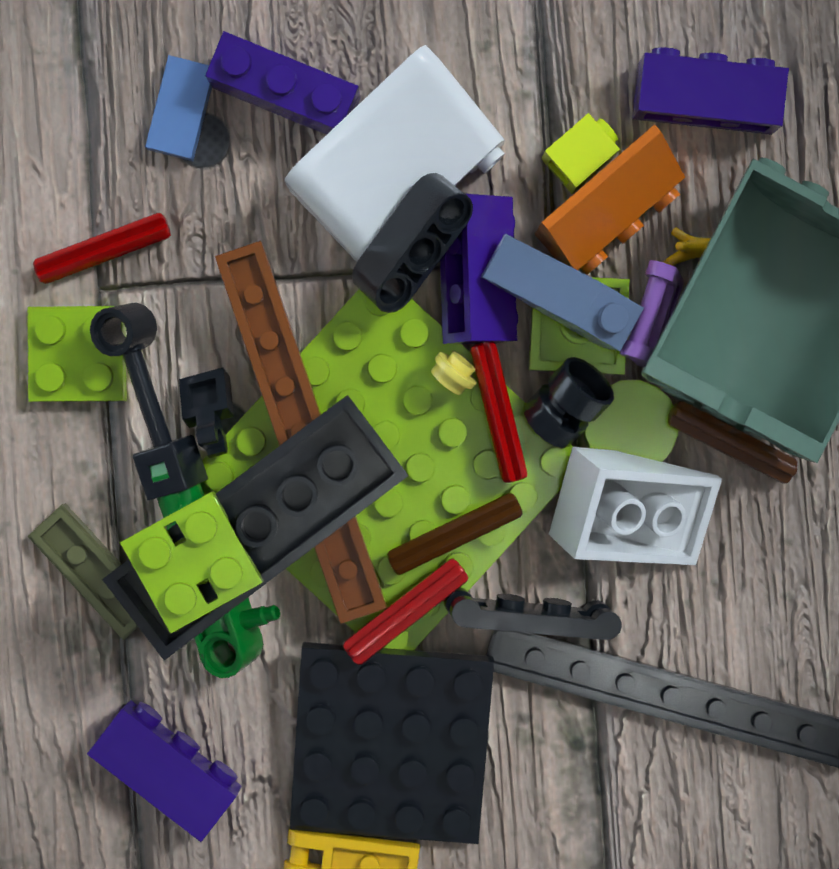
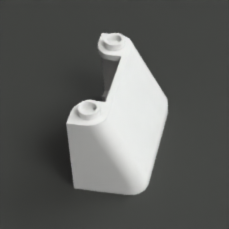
M424 45L410 55L290 170L284 181L297 200L358 262L408 192L421 177L429 173H438L456 186L469 172L473 173L478 168L485 174L504 156L505 153L500 148L504 145L505 139L441 60Z

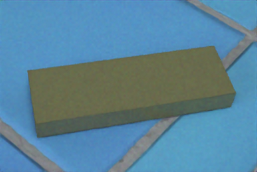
M66 503L60 505L27 537L114 631L125 640L138 626L102 580L122 564Z

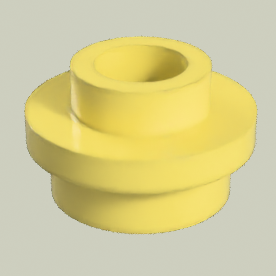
M453 351L449 356L439 352L435 357L437 364L432 368L431 373L444 387L454 394L461 395L466 388L471 390L477 384L472 376V373L475 371L474 366L461 354Z

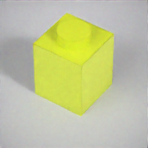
M588 113L547 148L541 160L568 191L573 194L616 156L620 150L615 144L618 137L605 120L599 118L595 121Z

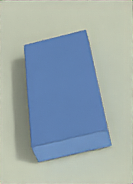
M168 55L145 145L147 150L194 161L212 86L205 77L209 65Z

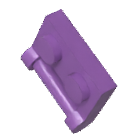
M649 260L645 272L649 279L640 304L644 309L632 329L629 340H626L619 353L630 358L641 367H645L677 305L684 284V280L676 267L655 260Z

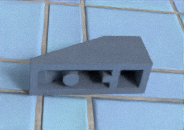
M507 234L503 235L481 275V278L602 348L621 351L644 307L607 285Z

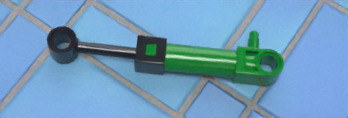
M128 303L105 308L97 312L91 321V340L102 354L123 356L153 447L133 454V460L147 501L157 498L162 516L165 518L205 496L200 483L208 480V476L195 437L188 435L171 440L141 351L151 345L156 337L157 324L153 313L145 305L139 303ZM121 322H123L126 327V337L124 336L121 330ZM176 521L167 525V530L174 526ZM246 598L197 635L194 639L200 660L205 669L216 677L230 678L255 661L262 653L264 645L259 626L278 620L280 617L279 608L275 605L252 608L249 598ZM228 642L234 647L236 654L230 649Z

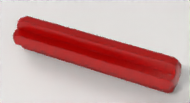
M161 213L150 215L39 257L33 261L34 271L40 282L44 284L54 282L169 238L171 233L168 222Z
M494 341L479 343L471 347V355L501 478L505 483L523 480L527 477L528 473L497 346Z
M455 559L447 560L346 639L343 643L344 650L357 665H362L464 585L469 579L467 573Z

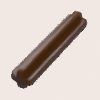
M678 401L668 415V424L672 428L782 484H787L798 470V462L795 458L684 401Z
M508 493L390 550L387 553V558L393 571L397 575H401L520 518L523 514L522 508L516 496Z

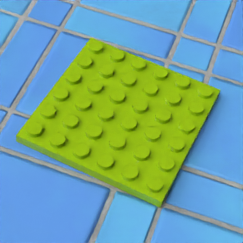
M358 289L304 348L301 356L321 414L348 395L409 475L356 515L387 607H389L452 558L467 573L469 579L461 588L469 591L561 490L573 446L570 445L566 448L556 447L537 435L525 418L524 405L526 403L506 385L528 474L523 480L505 483L501 478L476 371L472 373V376L477 384L471 390L466 388L461 395H456L448 390L431 373L432 368L437 364L435 357L439 352L450 356L455 351L474 366L471 352L462 344H443L442 326L412 298L402 309L386 313L381 311ZM263 396L251 406L225 435L228 447L227 454L212 458L206 456L202 460L208 476V480L200 483L204 495L212 491L215 494L279 447ZM508 493L516 496L523 512L520 518L401 575H397L393 571L387 558V553L390 550ZM312 548L287 567L286 570L337 615L315 548ZM444 600L384 648L415 650L448 614L444 606ZM383 610L345 622V624L354 632H357Z

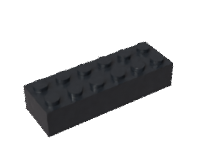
M347 395L216 493L236 536L254 562L263 579V583L177 631L170 633L129 559L102 580L162 659L166 660L409 475ZM177 523L167 530L174 544L184 537ZM209 581L198 585L207 603L218 597Z

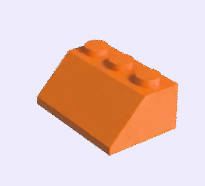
M654 124L541 222L535 232V236L556 260L576 270L581 269L588 275L608 258V255L603 251L608 244L615 238H618L624 244L645 226L639 220L645 212L653 206L660 213L680 195L675 187L685 178V175L659 128Z

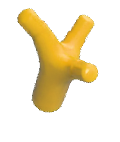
M677 227L673 228L671 235L679 240L675 244L677 252L666 258L663 263L674 266L681 262L701 257L711 238L694 237Z

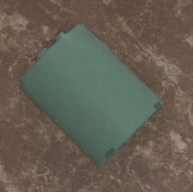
M763 157L759 158V160L753 158L641 374L648 381L663 387L662 390L679 401H684L760 441L763 438L785 453L818 463L839 422V208L827 201L829 192L822 186L805 180L800 184L785 176L787 170L779 163Z

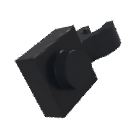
M222 367L179 379L182 420L189 428L196 427L198 445L200 447L206 446L209 458L227 454V440L221 420L234 417L229 374Z

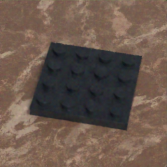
M303 642L290 829L479 844L494 657L382 648L362 665H357L344 650L343 645Z

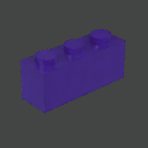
M225 31L221 35L205 75L215 90L326 135L358 106L361 99L358 85Z
M653 48L652 53L645 52L638 63L632 120L772 135L783 126L789 68L775 67V61L767 58H750L746 60V63L729 62L728 56L720 53H701L699 58L680 56V51L674 48Z
M466 194L473 204L472 216L440 260L443 344L518 341L516 297L481 278L503 235L507 234L514 238L515 217L513 215V197Z
M130 700L119 711L87 755L194 838L202 842L237 797L242 787L236 782L238 778L236 773L223 762L215 760L212 763L198 752L200 746L187 734L181 731H177L174 734L160 723L162 721L161 715L151 706L143 702L137 705Z

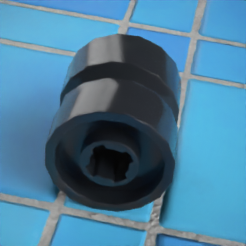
M576 357L567 358L549 378L548 384L542 385L524 405V415L534 432L544 441L556 447L566 448L586 430L589 425L588 422L595 421L614 400V392L607 379L593 365Z

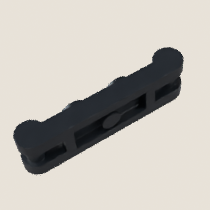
M461 587L444 600V606L454 622L464 628L600 640L615 638L622 628L619 616L604 602L599 600H592L583 608L571 607V602L558 598H544L543 604L525 603V598L513 594H497L496 600L473 598L466 589Z

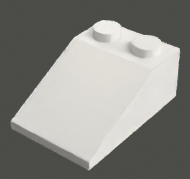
M572 447L549 535L574 559L696 565L722 478L715 474L615 450Z

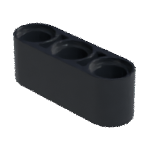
M429 173L421 177L356 263L352 274L355 286L383 312L392 313L402 309L411 300L468 224L473 212L471 199L438 173Z

